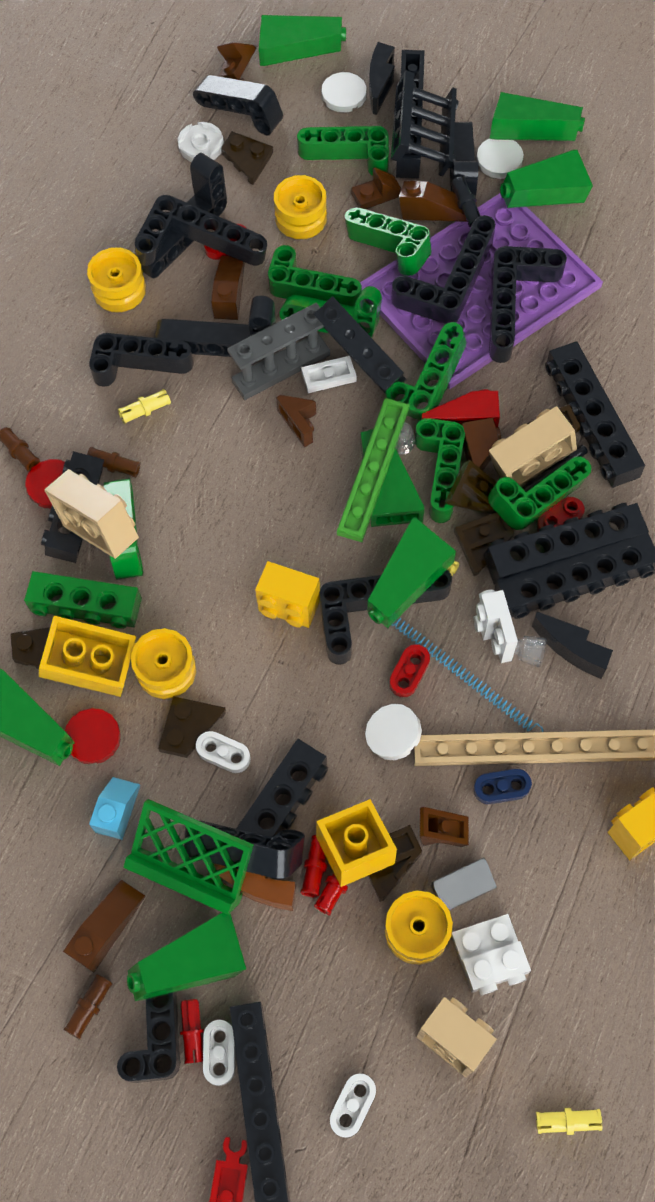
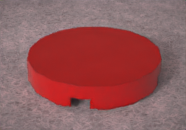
M48 459L39 462L29 471L25 482L29 498L37 503L38 506L49 509L53 506L44 489L62 475L64 461Z
M90 708L82 710L71 717L65 727L66 733L75 742L71 756L83 764L105 762L114 755L120 745L121 734L119 725L114 717L103 709Z

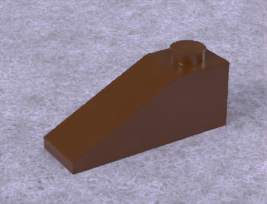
M404 181L399 195L402 220L467 222L463 210L459 209L457 205L458 199L454 192L428 181Z
M231 256L220 257L214 278L211 299L214 319H239L245 262Z
M121 880L83 922L63 952L94 973L146 896Z

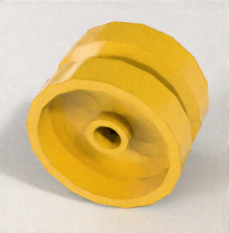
M295 175L284 179L278 184L274 191L275 222L279 231L287 237L294 239H308L316 236L323 230L327 222L326 190L318 180L306 175Z
M121 247L108 248L92 257L88 264L87 276L95 301L100 307L110 312H125L141 303L145 296L146 284L140 261L133 252Z
M166 628L156 629L142 635L134 644L131 653L132 669L140 686L149 695L160 699H169L183 694L193 684L197 672L195 658L190 644L180 633Z
M424 891L405 893L393 902L387 912L384 932L387 945L396 957L406 963L421 965L432 962L445 950L452 935L453 921L447 906L432 893ZM413 923H416L418 927L424 926V929L420 932L414 930Z

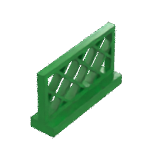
M147 799L143 804L131 854L126 857L123 868L229 915L240 904L243 894L240 891L254 844ZM150 812L158 813L164 825L154 828L149 818ZM177 823L185 825L190 836L181 840L173 825ZM163 829H167L174 842L166 847L163 846L157 832ZM205 834L211 836L217 847L207 851L200 836ZM150 836L157 851L150 852L141 848L143 839ZM193 840L200 855L190 859L183 844ZM234 846L243 850L241 860L233 863L226 848ZM176 847L183 862L179 864L172 862L167 853L168 850ZM220 852L226 867L216 870L210 855ZM203 859L209 874L202 875L197 873L193 862ZM229 871L235 881L233 888L224 885L219 874Z

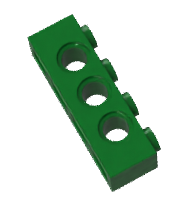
M32 571L24 602L29 610L38 616L51 614L73 620V618L83 619L85 622L98 625L100 622L108 623L115 628L125 629L126 626L135 628L142 597L138 587ZM62 595L59 600L51 601L54 596ZM89 599L86 604L77 605L80 600ZM115 603L111 609H103L106 604Z

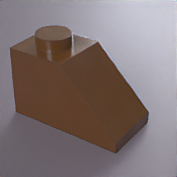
M493 418L462 423L465 431L463 448L466 460L472 461L481 470H484L491 461L489 450L492 448V445L501 439L500 428L495 427Z

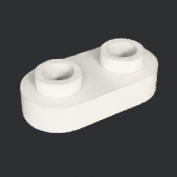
M213 731L205 732L196 741V750L201 759L229 772H243L250 764L251 757L248 748L244 744ZM213 744L216 746L213 752L206 750L208 745ZM238 755L242 759L239 763H233L231 761L232 758Z
M215 1020L209 1023L205 1028L203 1037V1073L207 1081L216 1086L229 1083L235 1074L233 1028L224 1020ZM219 1031H223L226 1034L225 1040L221 1043L215 1041V1034ZM222 1063L225 1066V1072L218 1076L215 1074L214 1068L217 1064Z
M365 1074L351 1076L347 1080L330 1115V1125L332 1130L340 1137H351L359 1131L375 1098V1083L369 1076ZM357 1085H363L366 1088V1094L363 1097L355 1095L354 1088ZM344 1114H348L352 1118V1123L349 1127H343L340 1124V1117Z

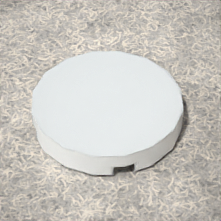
M340 72L332 74L322 84V100L333 111L351 112L353 108L357 106L360 108L365 102L367 87L364 80L353 73Z
M198 122V125L194 126L190 124L178 136L179 152L190 162L198 153H204L213 160L222 153L221 147L224 144L222 133L218 127L211 123Z
M488 139L479 146L476 161H478V165L481 167L480 170L485 175L491 178L504 179L508 172L522 167L524 154L522 148L514 140Z
M390 704L381 707L368 721L365 732L366 741L371 750L385 760H398L411 753L410 750L418 745L422 728L420 720L410 708L402 704Z

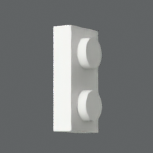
M350 356L301 367V373L308 393L353 383L357 380Z

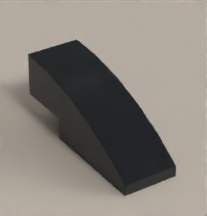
M377 42L373 51L369 72V98L372 113L375 115L378 114L394 83L395 47Z
M537 612L532 627L541 639L567 662L588 674L602 679L613 650L587 641L589 630Z

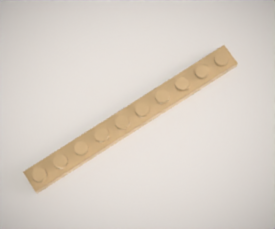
M655 730L421 735L420 742L417 746H414L415 766L648 761L655 760Z

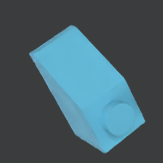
M112 777L99 795L89 823L95 833L123 840L140 784Z

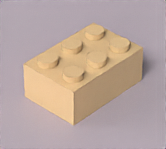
M557 406L551 410L546 409L537 416L536 420L519 426L513 435L506 439L502 438L492 445L489 453L493 467L500 478H512L522 486L577 450L575 430Z
M68 469L44 489L63 526L116 559L139 538L134 528L136 524L125 509L127 507L125 501L117 494L113 496L108 493L100 484L95 485L91 483L83 474L78 475Z
M444 997L421 1027L417 1038L466 1078L474 1072L497 1039L491 1035L494 1030L487 1023L479 1018L475 1022L465 1014L468 1009L461 1002L453 997L450 1001Z

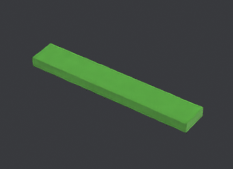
M384 398L337 529L338 536L363 542L410 404Z

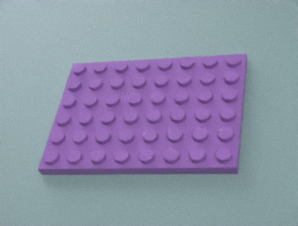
M500 193L478 207L481 216L486 215L494 219L496 223L492 246L462 314L456 322L463 328L467 344L447 386L449 390L493 361L489 355L491 286L494 255L498 248L512 246L559 249L567 257L563 277L557 282L516 280L514 346L600 289L603 283L527 207L507 208L505 200L501 197ZM456 221L430 238L431 255L416 274L408 277L444 288L471 229L468 226V222ZM396 259L360 282L362 290L365 287L373 286L381 292L380 316L419 358L426 363L441 329L446 324L398 309L392 304V283L398 276H405L398 271ZM366 299L370 305H373L371 300ZM442 358L438 363H445L449 358Z

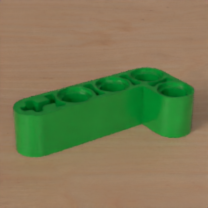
M382 126L307 127L301 129L297 134L298 155L304 160L367 159L370 175L373 176V168L388 172L389 137L388 131Z
M357 207L351 208L345 213L348 237L353 241L396 253L398 271L402 275L410 276L416 274L431 255L430 232L425 226Z
M289 245L279 246L274 251L268 270L269 291L273 296L287 299L294 294L326 301L333 296L340 304L355 306L356 300L362 291V285L357 279L297 268L296 252Z
M368 286L361 291L355 306L341 304V306L372 337L379 322L382 294L377 288ZM293 294L286 299L279 312L280 318L283 320L314 303H317L321 308L327 301ZM364 299L371 300L373 305L367 304ZM360 322H365L370 327L366 328L363 325H361ZM324 328L318 330L320 332L328 333Z
M450 322L443 326L415 387L403 382H395L386 390V397L388 399L394 400L399 394L405 395L398 401L410 404L407 416L421 420L423 413L439 406L466 348V337L461 325ZM442 358H449L445 363H438ZM438 380L436 385L428 386L430 381ZM420 403H428L425 408L417 409Z
M424 418L416 425L415 445L422 451L438 453L429 515L433 521L445 523L451 519L454 506L445 503L444 508H440V499L446 501L459 474L465 431L463 426L457 422ZM427 433V434H430L431 436H424V435H422V434ZM454 437L456 438V440H450L448 438ZM450 459V460H452V461H454V462L448 463V462H445L444 460ZM441 482H448V483L451 484V485L444 486V485H442V484H440V483H441Z
M574 457L527 492L512 478L503 477L498 480L489 493V504L512 529H525L550 508L578 489L591 473V464L583 457Z
M130 478L104 482V488L108 493L113 496L117 494L125 501L127 505L125 509L136 524L134 495ZM137 540L116 559L110 556L116 580L143 576V566Z

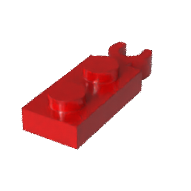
M226 1137L224 1139L223 1150L227 1155L226 1161L216 1160L209 1202H243L249 1165L240 1164V1159L247 1152V1140L242 1139L241 1149L233 1152L230 1149L231 1138Z

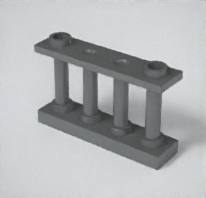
M317 303L227 348L236 365L242 370V372L231 378L232 383L244 401L300 372L301 367L313 365L330 356L329 347L318 334V330L323 328L324 325L313 315L320 309ZM308 335L307 338L296 343V341ZM286 347V349L274 354V352ZM264 358L263 361H261V362H259V363H257V364H255V365L252 366L253 363H255V362H257V361H259V360H261V359Z

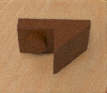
M228 43L217 46V49L226 60L218 77L239 80L256 47L242 43Z
M373 168V180L352 187L351 194L359 208L368 209L399 198L402 188L394 175L378 168Z
M285 395L277 396V411L304 448L312 444L314 427L309 418L316 415V402Z
M421 807L420 839L423 846L435 843L458 847L468 846L469 817Z

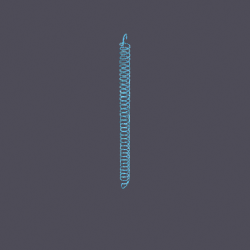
M401 618L394 624L396 625L395 628L397 627V624L401 620ZM409 624L406 626L405 629H403V630L400 631V632H403V634H404V633H405V630L407 629V627L409 626ZM412 627V628L410 629V631L407 632V633L404 634V635H407V638H411V641H415V640H416L415 644H419V643H417V640H418V638L420 637L421 633L419 634V636H418L416 639L412 640L413 637H414V635L416 634L417 630L414 632V634H413L412 636L408 637L409 634H410V632H411V630L413 629V627ZM433 643L427 648L428 652H429L431 646L433 645ZM436 646L430 652L432 653V657L436 656V660L440 659V663L444 662V667L448 666V670L452 669V673L456 672V676L460 675V679L465 678V683L469 681L468 686H470L469 684L474 674L467 681H465L470 671L463 678H461L466 668L460 674L457 675L462 665H460L459 668L453 672L458 662H456L451 668H449L454 658L447 665H445L450 655H448V657L441 662V659L443 658L446 652H444L443 655L437 659V656L442 649H440L438 653H436L433 656L435 649L438 647ZM478 678L473 682L474 684L472 686V689L477 688V692L481 691V695L485 694V699L489 698V702L494 700L493 705H496L498 703L497 708L502 707V712L507 709L506 715L510 714V718H513L515 716L514 721L519 720L518 725H521L524 722L523 728L527 727V731H530L535 725H538L543 732V728L538 723H536L529 729L533 720H531L526 726H524L529 717H526L520 723L522 717L524 716V713L517 720H515L520 710H518V712L511 717L512 713L516 708L514 707L509 713H507L512 703L503 710L505 704L507 703V700L499 707V704L502 701L503 697L497 703H495L497 697L499 696V694H497L490 701L495 690L488 697H486L491 687H489V689L482 694L487 684H485L478 691V688L481 685L482 681L476 687H474V685Z

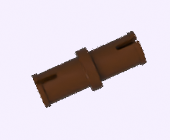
M4 427L0 430V441L8 449L9 455L14 459H18L27 471H30L32 467L40 462V459L30 451L26 441L19 439L11 428Z
M90 447L87 455L104 459L103 467L107 468L109 472L114 473L117 471L134 478L139 474L141 465L139 461L121 457L117 452L111 454L94 447Z
M96 974L84 997L79 998L76 1002L78 1007L63 1030L80 1040L94 1015L97 1016L100 1012L98 1007L113 983Z

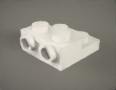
M485 590L479 594L480 602L476 605L477 615L474 616L475 629L477 632H481L483 640L491 639L494 655H499L501 663L512 661L518 640L504 591Z
M508 914L452 932L451 936L471 993L479 991L480 995H485L498 990L497 984L508 981L509 986L526 980L525 975L529 974L531 969Z

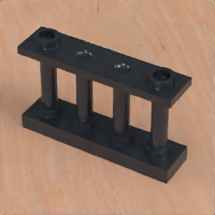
M405 70L396 86L391 160L400 162L405 153L411 152L439 162L438 175L442 177L448 168L451 169L453 167V161L456 159L454 154L455 115L459 102L456 99L457 88L452 87L446 98L416 88L414 73ZM413 97L442 107V115L415 106V103L412 102ZM411 115L441 125V133L414 124L411 120ZM410 133L440 143V152L413 143L412 139H410Z
M333 296L313 314L324 325L323 328L385 394L386 390L395 382L405 383L407 381L403 376L404 372Z

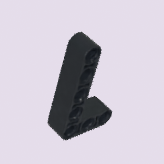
M198 153L193 158L190 166L194 196L187 203L220 216L227 205L223 166L204 153ZM171 231L154 264L150 266L141 265L143 273L153 279L157 278L194 240Z
M161 195L156 199L135 239V255L143 266L154 264L171 231L253 266L260 265L265 261L267 240L261 234L170 195Z
M483 215L474 220L444 288L408 276H398L392 283V304L398 309L444 324L456 323L462 314L492 246L496 225L494 219Z
M503 246L495 251L492 267L489 355L493 361L505 363L509 361L512 355L515 341L516 280L535 282H557L561 280L567 260L566 254L563 251L550 248Z
M262 295L252 298L248 324L160 319L156 324L154 338L184 341L190 345L191 352L195 355L231 357L227 348L276 324L274 301Z
M446 570L436 580L443 582L445 586L437 587L432 584L413 604L440 601L448 597L452 584L451 573ZM381 575L331 581L322 585L319 594L327 655L332 663L342 665L350 660L352 640L347 613L367 610L368 599ZM355 592H363L365 596L357 598L354 597L352 594ZM329 595L338 597L335 601H328L325 598ZM339 620L342 624L336 627L331 626L329 622ZM343 645L346 647V650L336 652L333 650V647Z

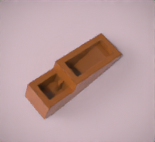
M214 864L216 870L226 867ZM226 871L219 874L222 882L233 888L235 881L230 872ZM246 871L240 892L243 893V896L255 902L293 911L296 885L292 881L268 879L267 876Z

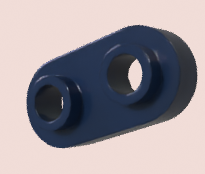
M510 769L479 776L473 790L476 799L481 803L495 804L526 797L531 789L532 781L529 774L524 770ZM518 782L521 785V789H513L511 783ZM489 786L492 788L493 793L485 794L483 788Z

